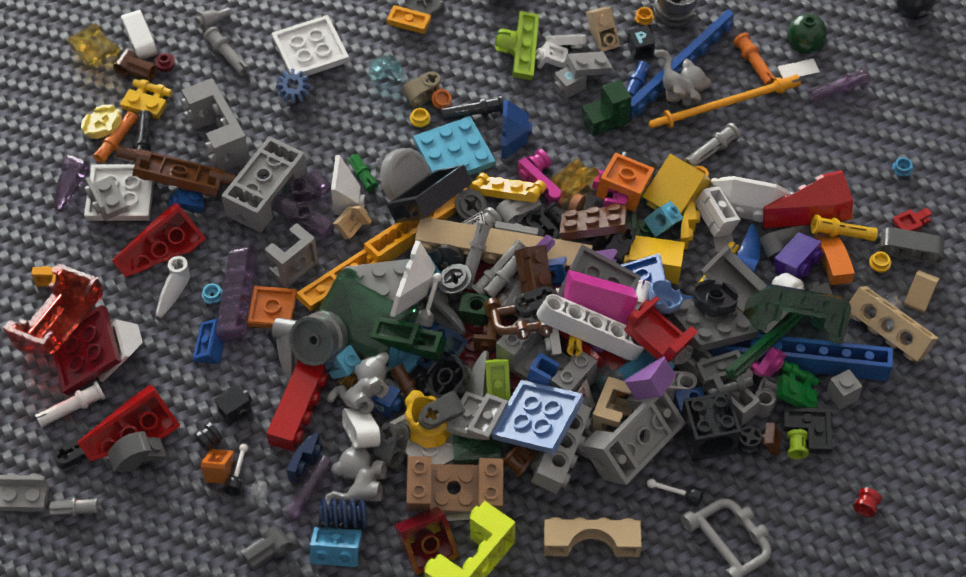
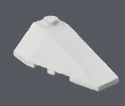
M415 241L411 251V258L406 265L390 313L392 317L397 316L426 297L429 288L432 289L433 275L436 267L420 241Z

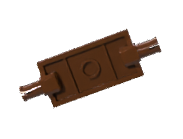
M119 145L116 152L117 159L134 162L135 166L132 176H136L141 180L156 181L166 186H177L186 191L201 192L206 196H217L220 186H229L237 177L236 174L227 173L223 169L142 149L135 150Z

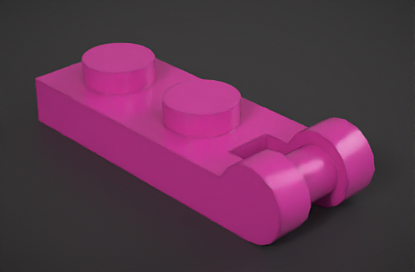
M526 157L519 160L518 175L521 180L535 183L537 180L543 181L546 184V190L540 195L548 201V205L554 201H558L561 204V190Z

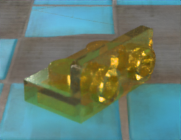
M577 158L549 180L561 190L560 199L573 197L600 173L596 167L587 168L583 166L580 159Z

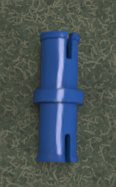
M639 61L634 74H631L629 77V84L626 89L632 97L639 91L640 87L644 86L645 77L650 69L649 64L645 61Z

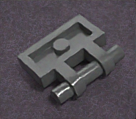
M739 350L696 362L695 368L703 385L706 386L713 383L714 388L708 389L707 395L728 391L729 393L734 391L741 392L745 391L746 387L753 386L751 377L743 379L741 375L737 379L733 378L734 382L725 385L722 380L728 379L725 370L741 356Z

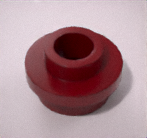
M162 53L155 58V64L160 71L169 72L175 65V58L169 53Z

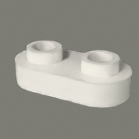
M581 34L546 36L547 42L561 47L563 45H571V48H582L583 44L587 43L586 35Z

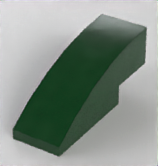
M377 317L370 335L371 339L389 347L440 361L447 342L443 332L421 329L419 324Z

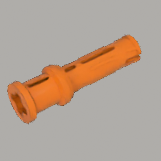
M748 33L739 34L733 41L734 46L740 49L743 59L750 62L764 85L772 84L775 77L760 57L759 48L753 45Z

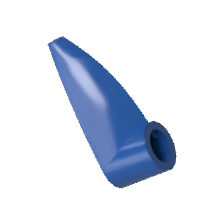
M751 224L737 257L755 274L760 258L761 246L757 229Z

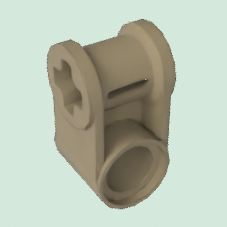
M430 71L407 82L402 87L403 95L414 108L422 106L431 100L435 88L436 90L442 89L441 85H439L441 81L440 75L437 72Z

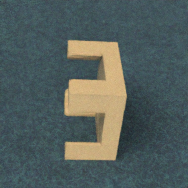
M608 376L593 413V433L596 430L611 432L606 430L607 425L618 428L623 415L629 417L632 414L633 410L627 400L617 397V391L632 394L625 381Z

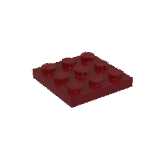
M103 305L98 306L49 338L62 392L70 395L121 362L108 310Z

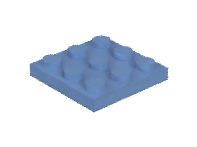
M521 380L491 436L494 440L555 454L584 401L583 394Z

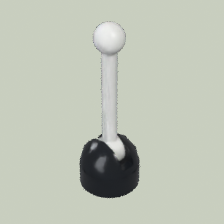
M246 444L239 446L240 455L234 476L228 477L223 485L224 493L230 496H238L242 491L243 482L238 478L244 454L248 451Z
M654 479L647 481L649 488L657 487L684 495L687 503L699 507L704 493L702 488L691 487L684 491L656 483Z

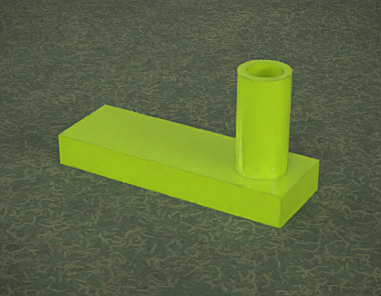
M508 359L485 360L487 393L509 402L511 395Z

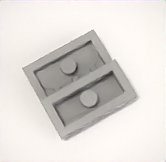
M466 391L460 401L466 412L449 421L446 426L447 432L472 439L489 440L508 401L486 393L485 397Z

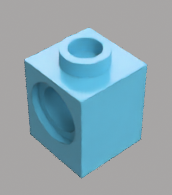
M670 201L647 216L644 221L654 236L657 237L681 221L683 217L679 209Z

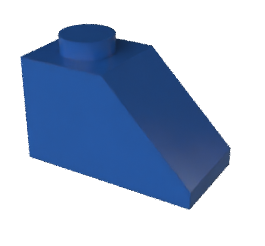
M504 100L502 159H506L528 143V135H532L533 122H529V114L509 100Z

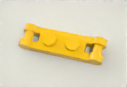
M480 173L476 181H473L469 186V189L476 190L483 196L533 203L546 190V184L541 180L531 183L500 177L493 178L489 177L486 173Z

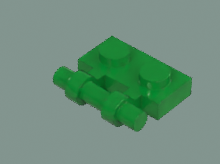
M784 361L783 366L780 368L784 371V374L777 377L776 397L796 407L817 408V391L812 389L811 385L817 386L819 379L808 370L803 371L799 369L798 365Z

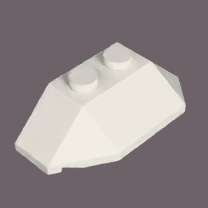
M735 176L722 177L720 179L712 178L710 188L721 187L739 218L750 219L756 222H763V207L784 195L790 196L793 194V192H789L777 184Z

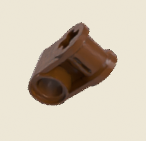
M516 445L503 459V465L509 467L516 473L515 477L519 478L539 451Z

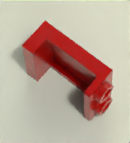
M657 297L653 298L650 302L645 300L638 308V311L635 309L626 320L629 323L624 331L657 360L664 356L667 362L670 363L690 344L698 331L691 326L683 333L655 309V305L659 301Z

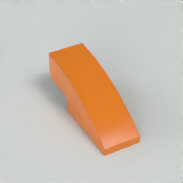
M825 233L815 234L814 239L821 241V264L823 271L827 272L830 286L852 283L855 272L838 235L830 237Z

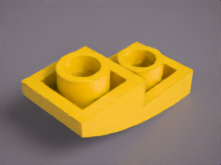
M690 202L682 219L679 241L685 242L684 250H688L689 241H693L696 223H700V211L696 210L695 202Z

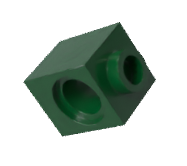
M463 292L459 308V317L462 322L484 326L487 318H489L485 314L484 303L489 299V296Z

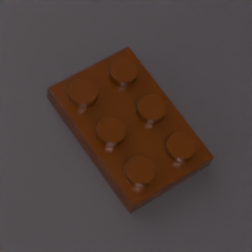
M612 204L603 208L590 207L587 210H569L562 213L560 225L561 240L626 232V204Z

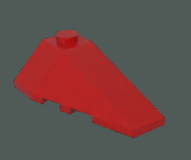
M840 170L822 174L810 185L806 186L804 184L798 188L799 191L792 195H784L763 207L764 228L811 225L814 215H820L821 218L827 219L837 218L840 222L852 219L853 198L844 172Z
M175 202L111 261L125 277H128L161 262L169 261L175 256L187 254L207 238Z
M150 384L131 397L77 443L88 459L94 461L108 456V451L126 435L145 431L147 437L163 439L181 425L156 389Z

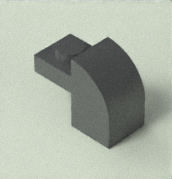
M145 431L135 432L122 437L108 451L114 472H135L143 461L163 462L167 457L161 439L147 437Z

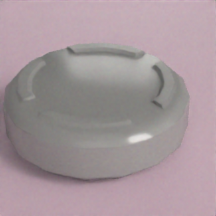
M411 148L396 149L387 154L382 162L380 172L381 185L386 196L392 201L429 175L430 169L424 157L418 151Z

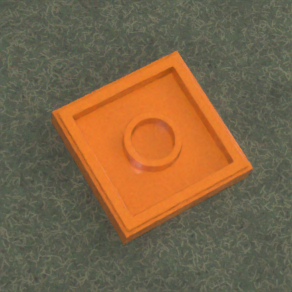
M254 286L247 326L272 329L276 318L293 320L298 290Z

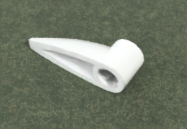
M175 256L168 262L170 274L163 286L155 317L162 318L167 313L190 279L191 275L187 260L182 256Z

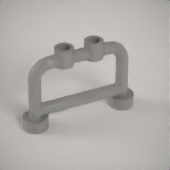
M719 499L695 514L688 511L681 516V522L688 532H693L700 527L731 566L724 571V577H743L770 559L771 546L766 539L769 537V532L762 524L757 527L751 521L754 519V514L748 506L742 509L733 500ZM722 508H728L733 512L737 523L745 527L749 532L751 540L755 544L758 543L762 549V553L744 565H741L705 519Z

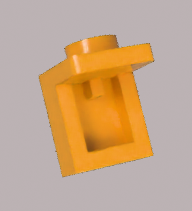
M48 266L33 267L31 275L35 285L52 287L55 297H60L61 289L65 288V277L61 275L60 269Z

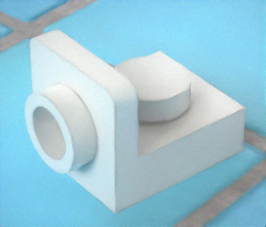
M546 41L536 52L537 68L541 69L545 63L562 68L568 54V49Z

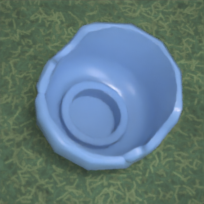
M668 280L653 282L648 293L649 302L655 297L659 299L655 309L663 314H672L678 311L682 305L683 298L680 294V289L677 291L673 290L671 282Z

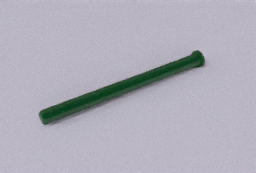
M808 299L799 301L797 307L725 370V373L728 375L727 378L730 380L733 378L737 379L806 316L812 315L815 311L813 302Z

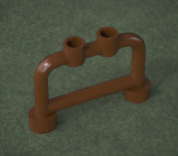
M560 287L554 289L555 292H556V295H557V293H558ZM490 298L484 303L485 314L491 318L494 330L501 335H516L518 339L524 340L529 337L530 332L539 331L542 336H548L554 329L540 320L533 323L518 321L514 326H503L500 316L517 314L515 305L502 307L500 300L497 298ZM524 303L521 304V307L528 309L529 305Z

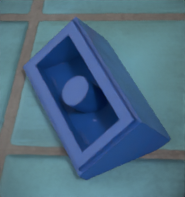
M217 318L201 323L193 355L194 362L220 363L228 326Z

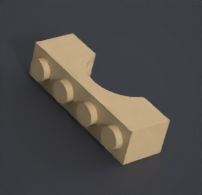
M559 517L544 519V556H568L571 549L577 543L587 539H596L606 543L613 550L616 557H640L641 522L631 518L622 520H610L608 518H600L598 520H587L585 518L563 520Z

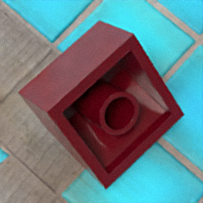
M438 506L394 524L402 549L415 575L423 573L428 561L435 559L439 553L450 561L460 557L446 515Z

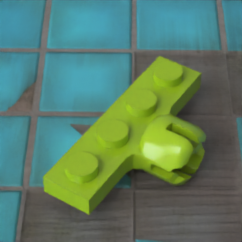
M520 11L517 31L499 29L498 31L499 35L496 37L495 44L497 46H495V50L499 53L513 55L512 77L531 81L533 79L539 14Z

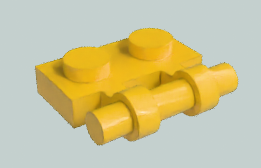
M134 79L132 86L138 89L137 91L128 90L120 103L121 109L137 114L142 110H147L152 113V118L159 120L167 106L166 100L162 98L164 96L171 97L173 91L166 88L165 85H154L148 80L142 79L140 81ZM147 91L153 92L154 95L152 96L146 93Z

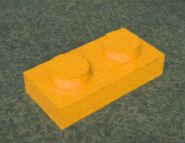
M396 5L393 6L387 18V25L425 34L431 22L430 14Z

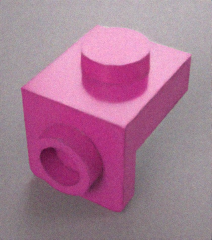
M771 348L762 362L756 361L751 365L750 370L759 377H762V375L771 377L775 371H778L783 366L786 354L779 349Z

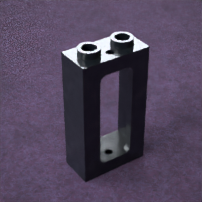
M464 164L434 170L389 202L387 206L395 223L424 219L471 185L472 181Z

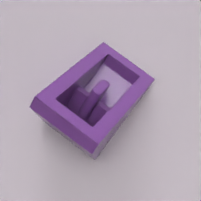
M663 356L624 381L635 399L641 400L662 397L676 375Z

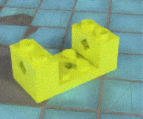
M484 501L479 507L476 506L469 515L470 539L479 545L477 554L473 558L469 557L461 569L439 553L435 559L429 560L424 568L425 577H487L515 544V521Z

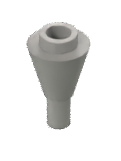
M230 8L220 11L197 12L195 22L198 28L206 31L222 18L228 17L232 13Z

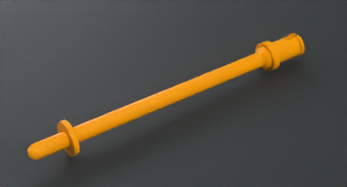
M794 74L782 79L775 78L774 82L770 85L673 114L665 110L663 117L649 121L648 125L650 128H656L666 124L670 129L673 128V122L771 92L782 94L785 90L800 87L801 81L792 82L800 79V77Z

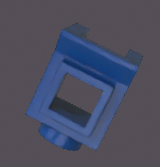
M567 257L548 259L550 272L555 271L556 275L551 277L552 285H562L567 275L565 270Z
M539 353L530 366L526 379L529 382L550 386L551 379L556 375L560 363Z

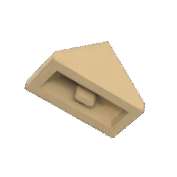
M919 270L914 277L904 306L925 313L940 278Z

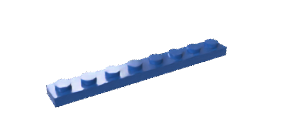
M727 9L672 60V70L680 74L685 59L691 60L695 64L701 55L707 53L711 45L718 43L721 36L732 29L734 25V12ZM664 68L632 97L631 120L637 114H642L646 106L650 102L653 103L663 90L665 91L662 80Z

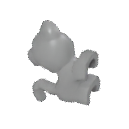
M663 49L655 50L654 56L663 57L665 61L662 80L666 91V100L677 102L681 99L684 106L698 104L701 101L699 93L711 87V80L706 77L701 68L695 66L688 59L683 61V69L678 74L672 70V57L669 52Z
M383 352L377 356L362 360L354 370L358 383L348 391L345 386H336L330 391L327 401L333 403L340 394L346 406L359 410L365 415L369 414L374 408L371 398L374 396L383 398L389 390V386L384 382L387 371L386 363L389 359L388 353Z
M352 444L350 448L342 453L339 461L332 466L331 471L338 476L343 475L348 479L355 480L347 494L332 491L325 495L327 505H329L332 498L338 501L344 498L345 502L354 499L355 504H358L360 499H363L364 503L382 500L383 486L377 480L386 478V463L376 460L371 467V455L367 452L366 448H355Z

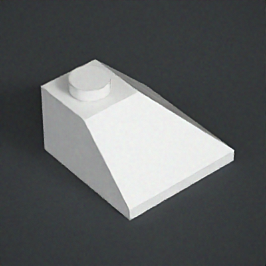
M340 155L335 156L331 186L334 215H341L348 206H361L363 208L365 206V195H361L359 183Z
M117 319L111 324L121 362L99 376L100 381L104 382L143 343L138 324Z

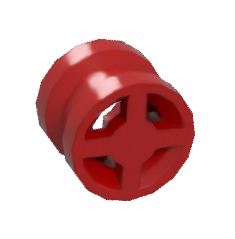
M861 488L858 493L859 499L855 500L853 508L860 515L874 517L877 512L876 506L881 503L882 496L873 489Z

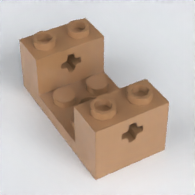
M408 456L406 512H425L438 506L444 513H471L476 506L479 507L484 501L501 512L503 507V459L479 458L478 465L432 464V457ZM450 483H457L461 490L457 494H451L448 492L447 486Z

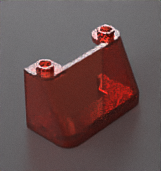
M58 263L52 269V273L56 275L55 283L49 285L53 293L30 321L20 319L19 324L9 320L3 327L14 347L26 354H52L59 350L85 316L102 298L103 287L99 279Z

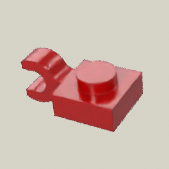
M924 208L917 213L910 209L894 216L892 223L898 229L917 232L922 230L923 225L931 222L929 217L932 216V213L928 208Z

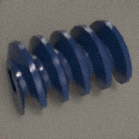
M322 498L319 506V526L323 521L325 528H329L330 523L333 522L335 529H338L340 522H343L344 528L348 529L350 522H352L354 529H357L359 523H362L364 530H366L368 507L365 506L363 499H360L356 506L354 499H350L349 504L346 505L344 498H341L339 505H337L335 498H332L329 505H327L326 499Z

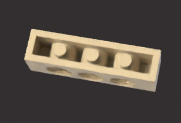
M867 286L859 287L845 308L850 312L849 316L852 319L864 322L868 325L867 329L875 335H882L886 338L885 342L893 348L898 347L904 351L903 355L911 361L924 360L938 340L937 336ZM871 306L876 310L874 318L869 315V308ZM889 319L894 323L892 331L886 326ZM907 332L912 336L911 344L905 341L904 336Z

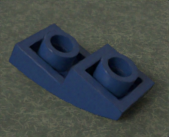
M314 433L307 438L293 455L286 470L289 481L298 483L300 475H304L307 464L314 465L316 457H320L323 444L320 443L319 434Z

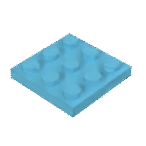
M471 116L413 136V141L420 154L426 160L430 173L434 170L464 164L468 174L472 175L495 166V159Z

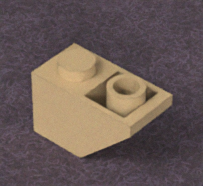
M602 7L586 12L590 32L600 51L620 47L611 7Z

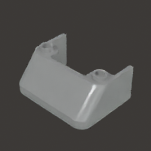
M728 245L701 270L705 275L703 280H715V284L719 285L725 282L736 289L738 292L737 307L754 322L752 325L758 330L759 334L763 332L767 334L792 312V307L790 305L787 306L731 251Z

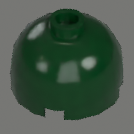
M801 14L789 24L786 40L790 43V47L793 50L803 54H812V51L817 49L820 51L825 46L827 28L820 17L813 14Z

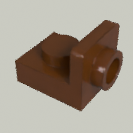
M490 317L488 325L484 324L483 335L474 334L473 336L475 350L482 352L496 351L498 333L494 330Z

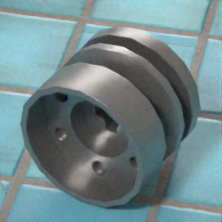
M655 0L653 14L656 20L665 26L672 28L684 27L691 23L698 0Z

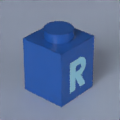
M387 384L389 390L383 398L374 396L371 399L374 403L373 411L391 418L394 412L400 410L403 400L401 399L400 389Z

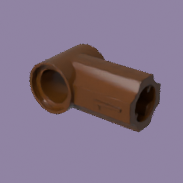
M124 50L113 65L114 70L121 76L127 77L131 74L148 81H152L155 78L157 71L156 64L140 59L131 50Z

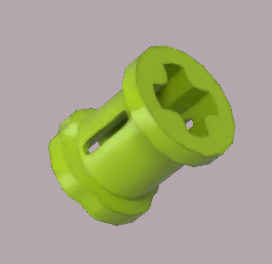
M802 429L789 431L787 433L788 440L790 441L788 457L792 459L807 458L809 455V451L806 448L807 431Z

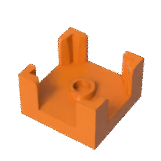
M615 152L600 178L596 196L605 199L609 188L628 196L626 208L635 212L639 206L643 191L646 192L650 185L655 168Z

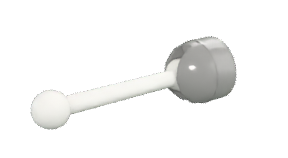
M440 273L433 275L434 282L426 309L419 311L416 316L415 323L426 327H432L434 315L430 308L438 282L442 279Z

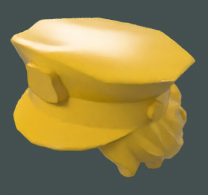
M413 390L405 399V405L407 406L405 417L411 432L410 440L425 448L443 446L451 433L447 432L446 428L449 421L433 429L422 427L419 422V415L422 409L437 399L434 396H424L419 390ZM427 413L426 418H432L433 420L435 415Z

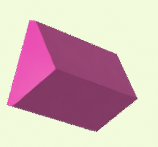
M572 270L567 272L563 298L624 325L629 323L626 319L634 311L638 300L633 287Z

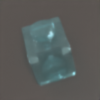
M391 54L370 61L369 78L375 81L390 75L395 81L400 80L402 66Z

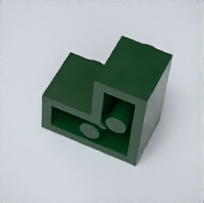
M620 79L602 86L600 100L582 106V121L592 137L605 134L617 127H623L630 121L632 96Z

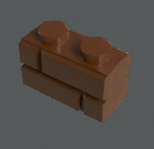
M546 245L530 246L515 250L522 294L544 286L553 288Z

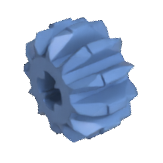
M293 68L290 75L287 71H283L285 78L281 76L277 78L280 82L276 84V89L280 90L278 96H284V102H287L289 98H291L292 104H295V98L302 102V95L308 96L309 92L306 89L311 88V85L306 83L309 80L308 76L302 77L303 71L301 70L296 75ZM293 83L297 86V89L290 88L289 84Z

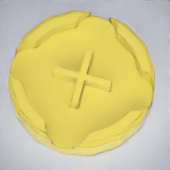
M102 105L95 108L94 113L91 115L88 113L84 117L81 128L86 137L91 139L106 137L118 128L122 116L115 106Z

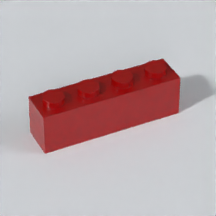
M298 360L266 433L269 445L295 452L297 445L302 443L305 426L309 425L312 420L313 407L319 404L320 391L322 387H326L329 375L326 374L325 364L311 366Z

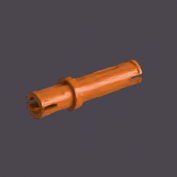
M128 111L118 128L103 139L102 145L93 154V158L98 163L104 164L110 154L117 150L119 143L138 121L137 115Z

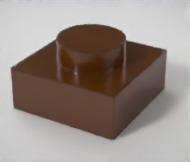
M766 423V430L762 433L763 446H766L770 455L780 454L781 433L776 423Z

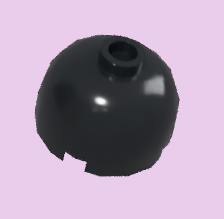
M894 0L901 13L907 17H917V19L928 16V11L936 3V0Z
M455 355L441 356L440 361L435 360L428 369L427 375L429 379L428 383L426 382V387L429 393L436 398L455 391L460 400L465 392H469L473 382L472 371L466 362Z

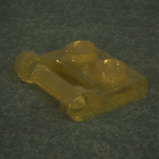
M96 23L67 38L69 46L89 67L120 52V47L116 43H112ZM91 36H95L105 48L102 49Z

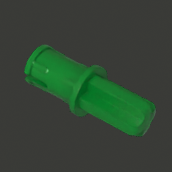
M358 154L351 155L348 162L356 173L355 177L361 180L367 192L373 191L371 185L374 189H377L379 184L370 173V167L364 164Z

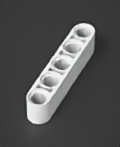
M548 295L537 311L538 319L544 324L627 360H636L645 349L624 331L627 325L558 295Z

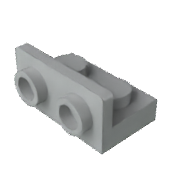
M112 176L92 183L90 177L85 178L87 186L84 187L89 199H94V202H92L96 214L101 213L104 221L128 211L127 205Z
M14 473L0 475V511L45 512L49 492V484L45 476L36 473L30 475H17Z

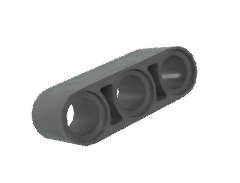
M888 227L881 232L879 251L887 253L890 257L938 264L943 260L945 240L938 235Z

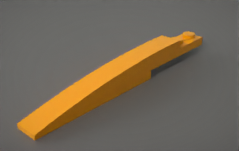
M457 195L427 217L447 220L456 212L454 201ZM419 220L395 223L364 243L362 251L298 291L297 299L312 311L340 292L345 295L348 291L344 267L394 261L415 244Z

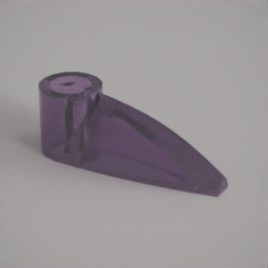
M70 154L64 157L61 165L62 172L57 181L54 194V207L56 210L61 211L79 188L89 172V161Z

